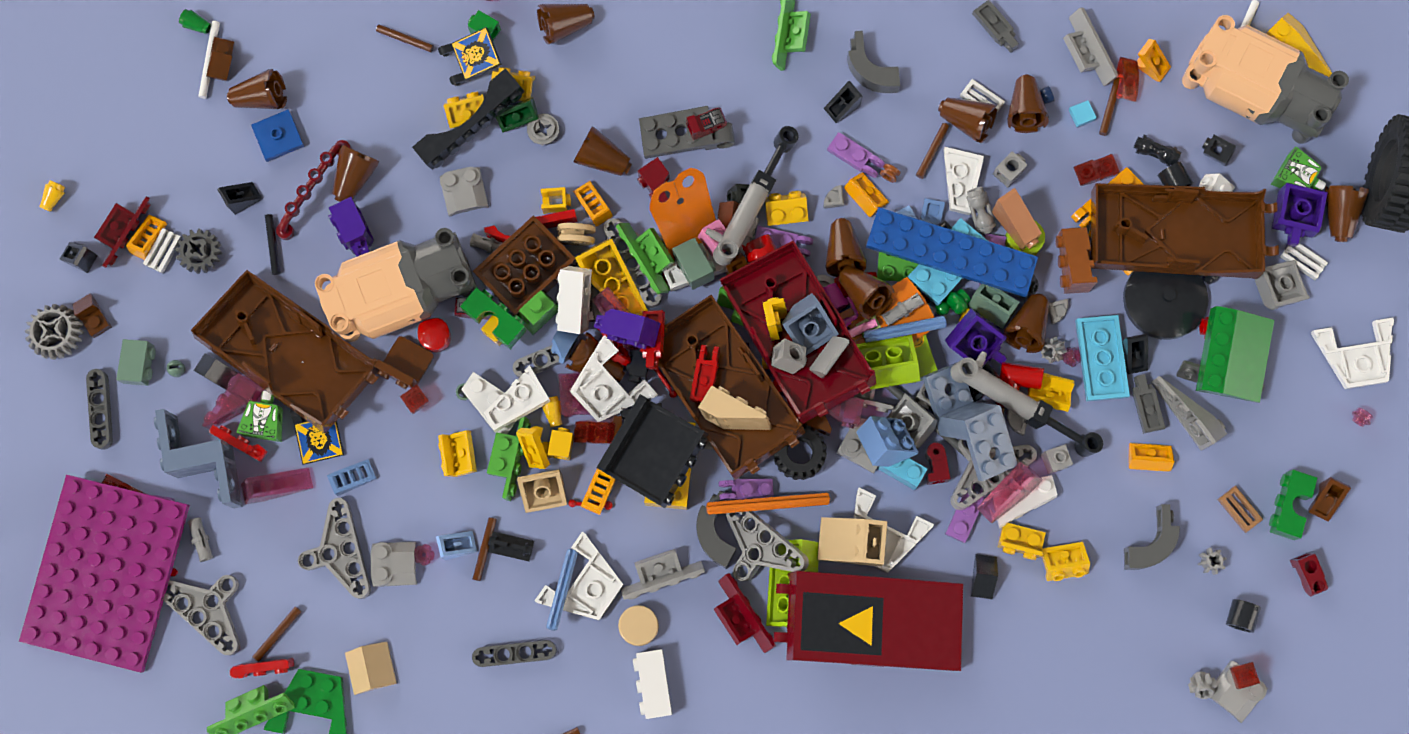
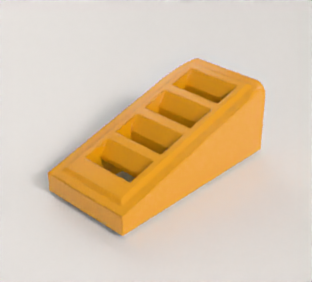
M591 181L573 191L596 227L613 217L609 207ZM590 190L592 191L590 194L586 195L585 197H583V198L581 197L582 195H584V194L587 193L588 191H590ZM596 197L594 200L586 204V202ZM598 204H601L600 206H598L597 208L593 209L592 211L590 210V209L594 208L595 206H597Z
M149 214L127 243L126 247L129 253L145 260L162 228H166L167 222ZM150 224L157 226V228L150 227ZM146 231L152 233V235L146 234Z
M597 469L581 507L600 515L616 479ZM600 476H603V477H605V478H607V479H610V481L608 482V481L603 480V479H601V478H599V477H600ZM596 484H601L607 488L606 490H604L600 487H597ZM595 491L603 495V497L600 498L596 495H593L592 492ZM589 499L599 502V506L588 502Z

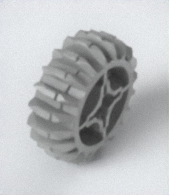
M53 304L52 307L45 305L44 311L37 309L38 315H31L33 321L26 322L30 329L24 330L29 335L25 338L30 343L28 345L29 348L34 350L35 354L41 355L45 359L50 357V359L56 360L57 356L62 359L65 353L72 355L70 349H78V346L75 345L76 342H82V339L78 336L84 334L83 330L79 329L83 326V323L78 321L79 318L74 315V310L67 309L64 305L59 307L57 304ZM55 318L54 321L47 323L49 320ZM49 328L54 329V330L56 331V333L59 334V336H57L56 334H54L53 331L50 330ZM62 341L60 344L50 347V345H54L56 342Z

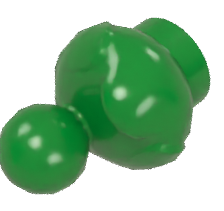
M959 289L957 292H950L946 296L945 302L942 301L938 306L936 305V313L944 316L951 309L957 315H962L967 311V304L970 303L971 299L963 289Z

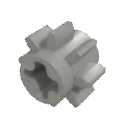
M1057 336L1045 339V345L1041 350L1042 358L1049 360V363L1063 360L1062 354L1067 352L1064 345L1065 342L1058 340Z
M1211 548L1206 549L1207 555L1205 553L1199 554L1202 559L1198 565H1202L1204 568L1203 573H1208L1211 570L1212 574L1216 575L1218 574L1217 568L1220 570L1225 569V566L1222 564L1227 558L1220 555V549L1213 552ZM1209 558H1214L1213 563H1215V565H1211V560Z
M1197 672L1190 677L1189 690L1190 693H1195L1196 698L1208 699L1213 693H1216L1217 683L1215 678H1211L1210 673Z

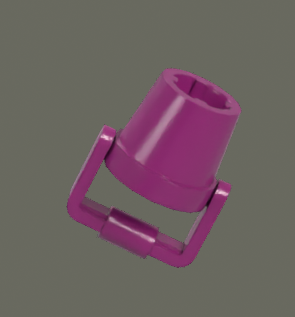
M836 283L823 287L838 312L850 304L855 315L846 317L843 321L846 326L851 325V322L858 318V312L849 297L845 298Z

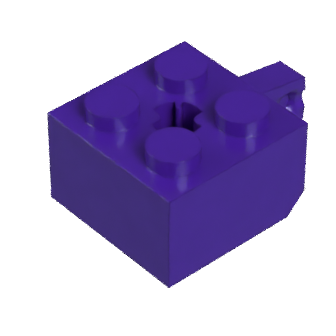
M1286 183L1278 190L1277 212L1274 213L1271 229L1284 231V234H1288L1286 246L1296 247L1299 244L1300 237L1312 238L1319 233L1328 192Z
M352 197L328 207L331 212L328 217L338 231L336 234L345 249H350L356 256L370 252L369 247L372 246L374 238L360 208Z
M972 308L945 339L949 348L963 358H972L976 361L982 351L986 352L987 356L983 366L987 361L990 362L992 358L1001 365L1007 359L999 351L1002 348L1001 344L1007 338L1006 335Z
M610 309L605 313V316L597 315L594 327L601 330L600 333L606 334V339L646 350L647 346H655L661 323L644 316Z

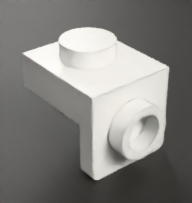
M1220 173L1206 174L1199 187H1205L1208 191L1233 192L1235 188Z

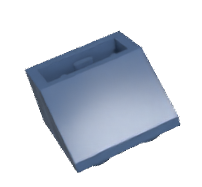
M870 416L856 431L873 466L889 467L919 453L902 419Z

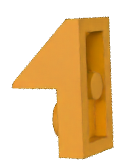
M1148 39L1138 53L1139 59L1134 64L1136 68L1157 82H1160L1171 68L1156 40Z

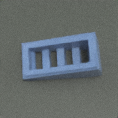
M369 459L327 475L333 492L337 496L377 479ZM362 467H364L367 472L368 477L364 478L363 473L361 471ZM353 471H357L360 480L356 481ZM347 474L349 475V478L351 480L350 484L347 483V480L345 478V475ZM338 478L341 479V482L343 484L342 487H339V484L337 482Z

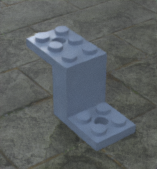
M954 364L922 376L933 414L938 420L937 427L940 436L967 441L978 481H985L1018 466L1000 405L973 402L969 385L958 383L952 378L950 371ZM949 383L951 392L947 395L945 393V386ZM994 447L995 456L991 459L989 451Z
M165 409L155 410L154 425L159 433L157 445L162 452V458L160 459L161 469L176 478L214 471L215 479L219 481L220 489L217 490L219 501L234 509L243 507L233 446L219 439L182 447L177 416Z

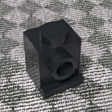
M1214 134L1212 138L1208 137L1202 148L1205 149L1203 154L1226 166L1236 150V145ZM1216 147H1221L1222 152L1216 154L1214 152V149Z
M630 349L629 355L632 360L626 366V371L629 372L628 381L640 383L644 379L646 380L649 370L646 368V358H643L642 352Z

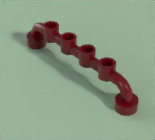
M337 141L329 152H323L320 155V165L317 169L313 168L308 172L310 179L306 185H300L297 188L296 193L298 196L294 202H288L285 205L286 213L276 228V233L282 240H290L294 236V229L289 222L293 217L299 215V208L303 202L311 198L312 189L316 184L322 182L326 169L334 165V158L336 155L339 156L341 146L344 145L351 148L347 141Z

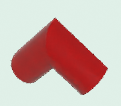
M1002 362L1000 378L1017 390L1020 387L1041 390L1044 368Z

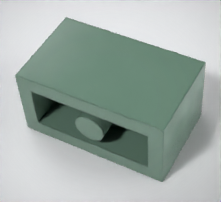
M693 238L672 248L674 258L692 290L714 280V271L716 269L711 259H706V251L702 243L698 244L696 239Z
M981 284L974 293L968 308L974 309L978 314L1003 329L1013 316L1020 302L1000 289Z
M123 339L116 380L123 384L148 386L153 374L151 368L152 360H154L156 355L154 345L148 341Z

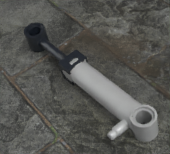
M782 127L774 138L773 143L776 150L764 172L758 170L753 177L724 234L722 235L715 230L707 228L705 233L710 238L719 242L713 252V258L719 265L726 266L730 264L738 254L739 248L776 182V179L771 177L783 153L789 152L798 141L799 135L794 127ZM722 249L728 251L729 255L724 254Z
M982 351L976 361L972 358H964L951 367V376L956 382L966 383L1025 419L1024 423L1034 429L1047 424L1074 440L1075 450L1080 456L1088 457L1102 450L1103 439L1099 434L1094 432L1086 435L1078 434L1050 417L1053 409L1051 405L1042 400L1036 401L982 369L987 356L986 352ZM962 367L966 369L967 374L963 372Z

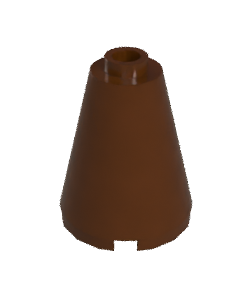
M539 4L538 7L540 9H537L540 31L544 30L546 36H543L546 44H553L592 24V19L595 18L593 8L589 7L588 4Z
M268 69L229 88L227 100L235 108L283 109L287 102V96L283 97V90H286L285 83L277 70Z
M1028 74L1020 76L1015 82L1007 118L1008 127L1010 129L1011 126L1015 128V132H1037L1039 127L1043 126L1045 128L1049 123V116L1035 77Z
M948 97L946 100L941 101L938 111L940 116L976 142L983 143L988 137L986 132L989 128L992 129L998 109L996 108L997 105Z
M593 126L573 161L578 165L622 176L623 173L627 175L632 166V163L629 162L631 158Z
M342 145L339 150L332 194L335 195L334 199L339 202L349 197L354 199L378 166L379 161Z
M1326 186L1325 192H1328L1326 205L1330 236L1335 238L1336 242H1348V239H1352L1369 189L1360 187L1359 191H1356L1353 186Z
M845 218L836 219L830 226L825 265L827 274L838 277L840 272L849 266H853L861 271L866 270L867 261L851 222Z
M853 266L846 267L840 272L839 282L863 318L871 320L870 317L874 315L879 317L892 304L893 299L891 295L895 291L889 283Z
M1043 294L1031 295L1005 328L1004 334L1007 337L1005 341L1010 346L1018 350L1020 347L1025 348L1027 353H1037L1042 350L1045 344L1049 301Z
M588 332L584 334L587 339L580 340L569 358L572 361L571 365L566 364L565 368L578 373L582 372L599 344ZM611 358L603 364V367L619 383L625 375L623 371L624 366L619 362L612 361Z

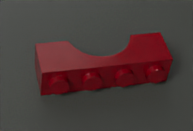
M658 157L637 170L639 177L637 181L643 189H648L650 199L655 189L670 180L668 170ZM665 191L659 195L658 200L661 203L668 200Z

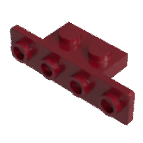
M146 196L135 213L115 203L94 236L96 240L112 248L101 265L102 267L106 268L107 265L112 266L118 257L115 255L118 248L123 249L129 240L126 237L130 230L134 232L140 223L137 220L140 213L145 215L151 205L148 203L149 197Z
M730 573L724 575L718 582L729 599L716 606L714 611L736 645L753 636L764 653L768 652L776 646L772 635L767 632L761 618L750 606L748 598L739 589L737 581Z

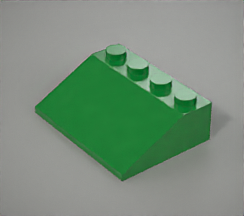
M1215 306L1211 308L1196 391L1260 403L1275 320L1226 307Z

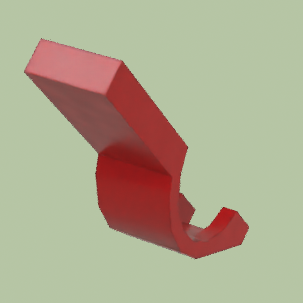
M575 209L536 217L547 229L557 227L561 223H578ZM495 225L484 227L487 238L493 237L500 242H505L510 237L498 231Z

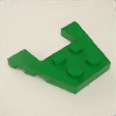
M298 669L285 691V694L294 703V709L269 719L264 726L266 731L285 734L291 711L332 719L329 734H347L343 678Z

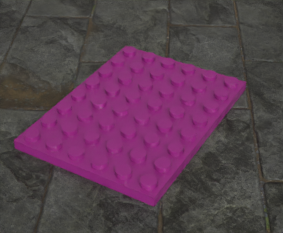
M66 475L19 642L140 673L144 672L190 505Z

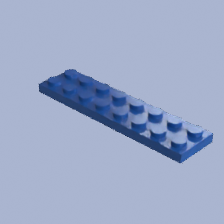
M880 207L877 209L866 244V248L1026 297L1038 260L1037 256Z

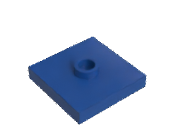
M289 109L251 124L266 162L305 147Z

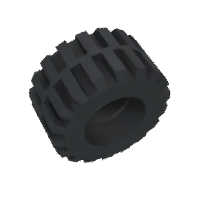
M808 425L803 427L806 433L797 438L798 441L807 443L812 449V457L807 463L798 464L790 460L787 455L789 444L773 454L774 463L778 466V470L783 472L784 476L792 477L793 480H806L808 477H813L821 470L826 459L827 446L824 443L823 436H820L819 431L816 429L815 431L812 430L811 426Z

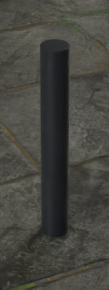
M272 214L265 215L271 272L272 275L280 274L274 220Z

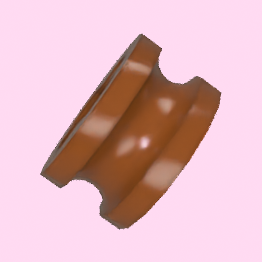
M885 164L884 170H881L880 175L885 180L895 183L897 180L896 176H899L901 172L896 167Z

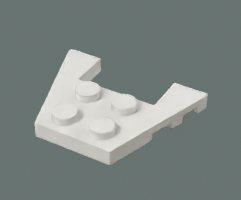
M1393 318L1372 322L1376 338L1374 343L1337 348L1332 327L1311 332L1312 337L1344 389L1381 384L1389 381Z
M606 335L600 340L570 390L572 395L597 422L614 416L623 409L634 405L640 394L651 399L658 395L645 379L627 393L603 367V364L619 351L609 339H606Z
M858 488L854 519L874 520L868 517L867 514L876 495ZM916 516L907 535L887 526L884 565L882 567H874L888 573L924 537L934 524Z
M581 532L571 548L587 558L589 562L567 592L563 611L600 621L623 587V583L586 534ZM545 585L535 599V602L552 607L555 591Z

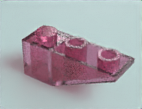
M238 373L230 379L224 394L219 395L213 410L205 415L202 426L210 430L212 425L218 427L243 413L248 402H256L264 389Z

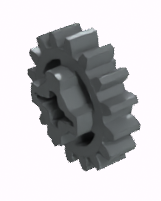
M198 228L197 233L190 230L189 236L183 234L184 240L177 241L181 246L180 248H175V251L179 253L176 259L181 261L180 265L183 268L186 267L189 272L194 270L197 274H200L202 269L207 273V267L215 268L214 261L220 262L217 255L222 254V251L217 248L222 245L219 241H216L218 238L214 234L211 235L208 230L204 233L200 228ZM195 247L200 249L201 253L203 254L202 256L197 252Z

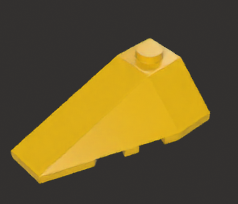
M1290 13L1284 15L1266 33L1302 51L1309 68L1328 77L1332 74L1305 27Z
M607 239L575 257L580 268L592 269L591 284L619 311L642 316L643 311H648L612 239Z

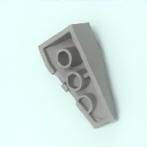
M1159 376L1151 382L1201 451L1213 445L1227 434L1222 421L1216 419L1215 416Z

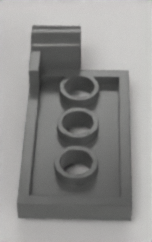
M708 106L639 118L644 157L648 159L702 148L712 150L732 147L735 145L732 123L727 122L728 124L724 128L693 140L686 125V117L706 113L709 111ZM680 127L687 128V132L683 136L676 134L677 129ZM664 130L667 132V136L664 139H657L659 131Z

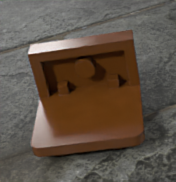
M399 336L384 361L378 359L374 367L378 370L377 374L387 380L389 378L396 380L395 384L405 390L407 387L415 390L434 359V355L405 337Z

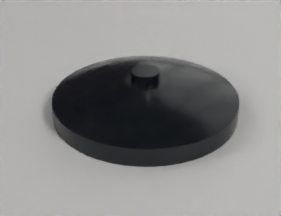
M1134 271L1124 287L1123 303L1128 318L1137 329L1153 338L1171 340L1187 335L1201 323V319L1204 318L1208 307V293L1200 275Z

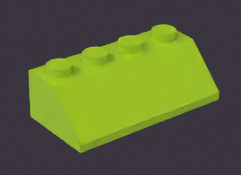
M912 335L856 344L876 374V385L870 387L871 390L920 381L919 365Z
M803 539L788 540L808 557L809 565L805 571L818 572L819 542ZM783 543L778 547V553L781 556L786 553V546ZM791 556L788 558L793 559L796 562V566L801 565L799 563L800 559H795ZM769 567L766 626L787 627L789 594H776V584H789L788 573L791 571Z

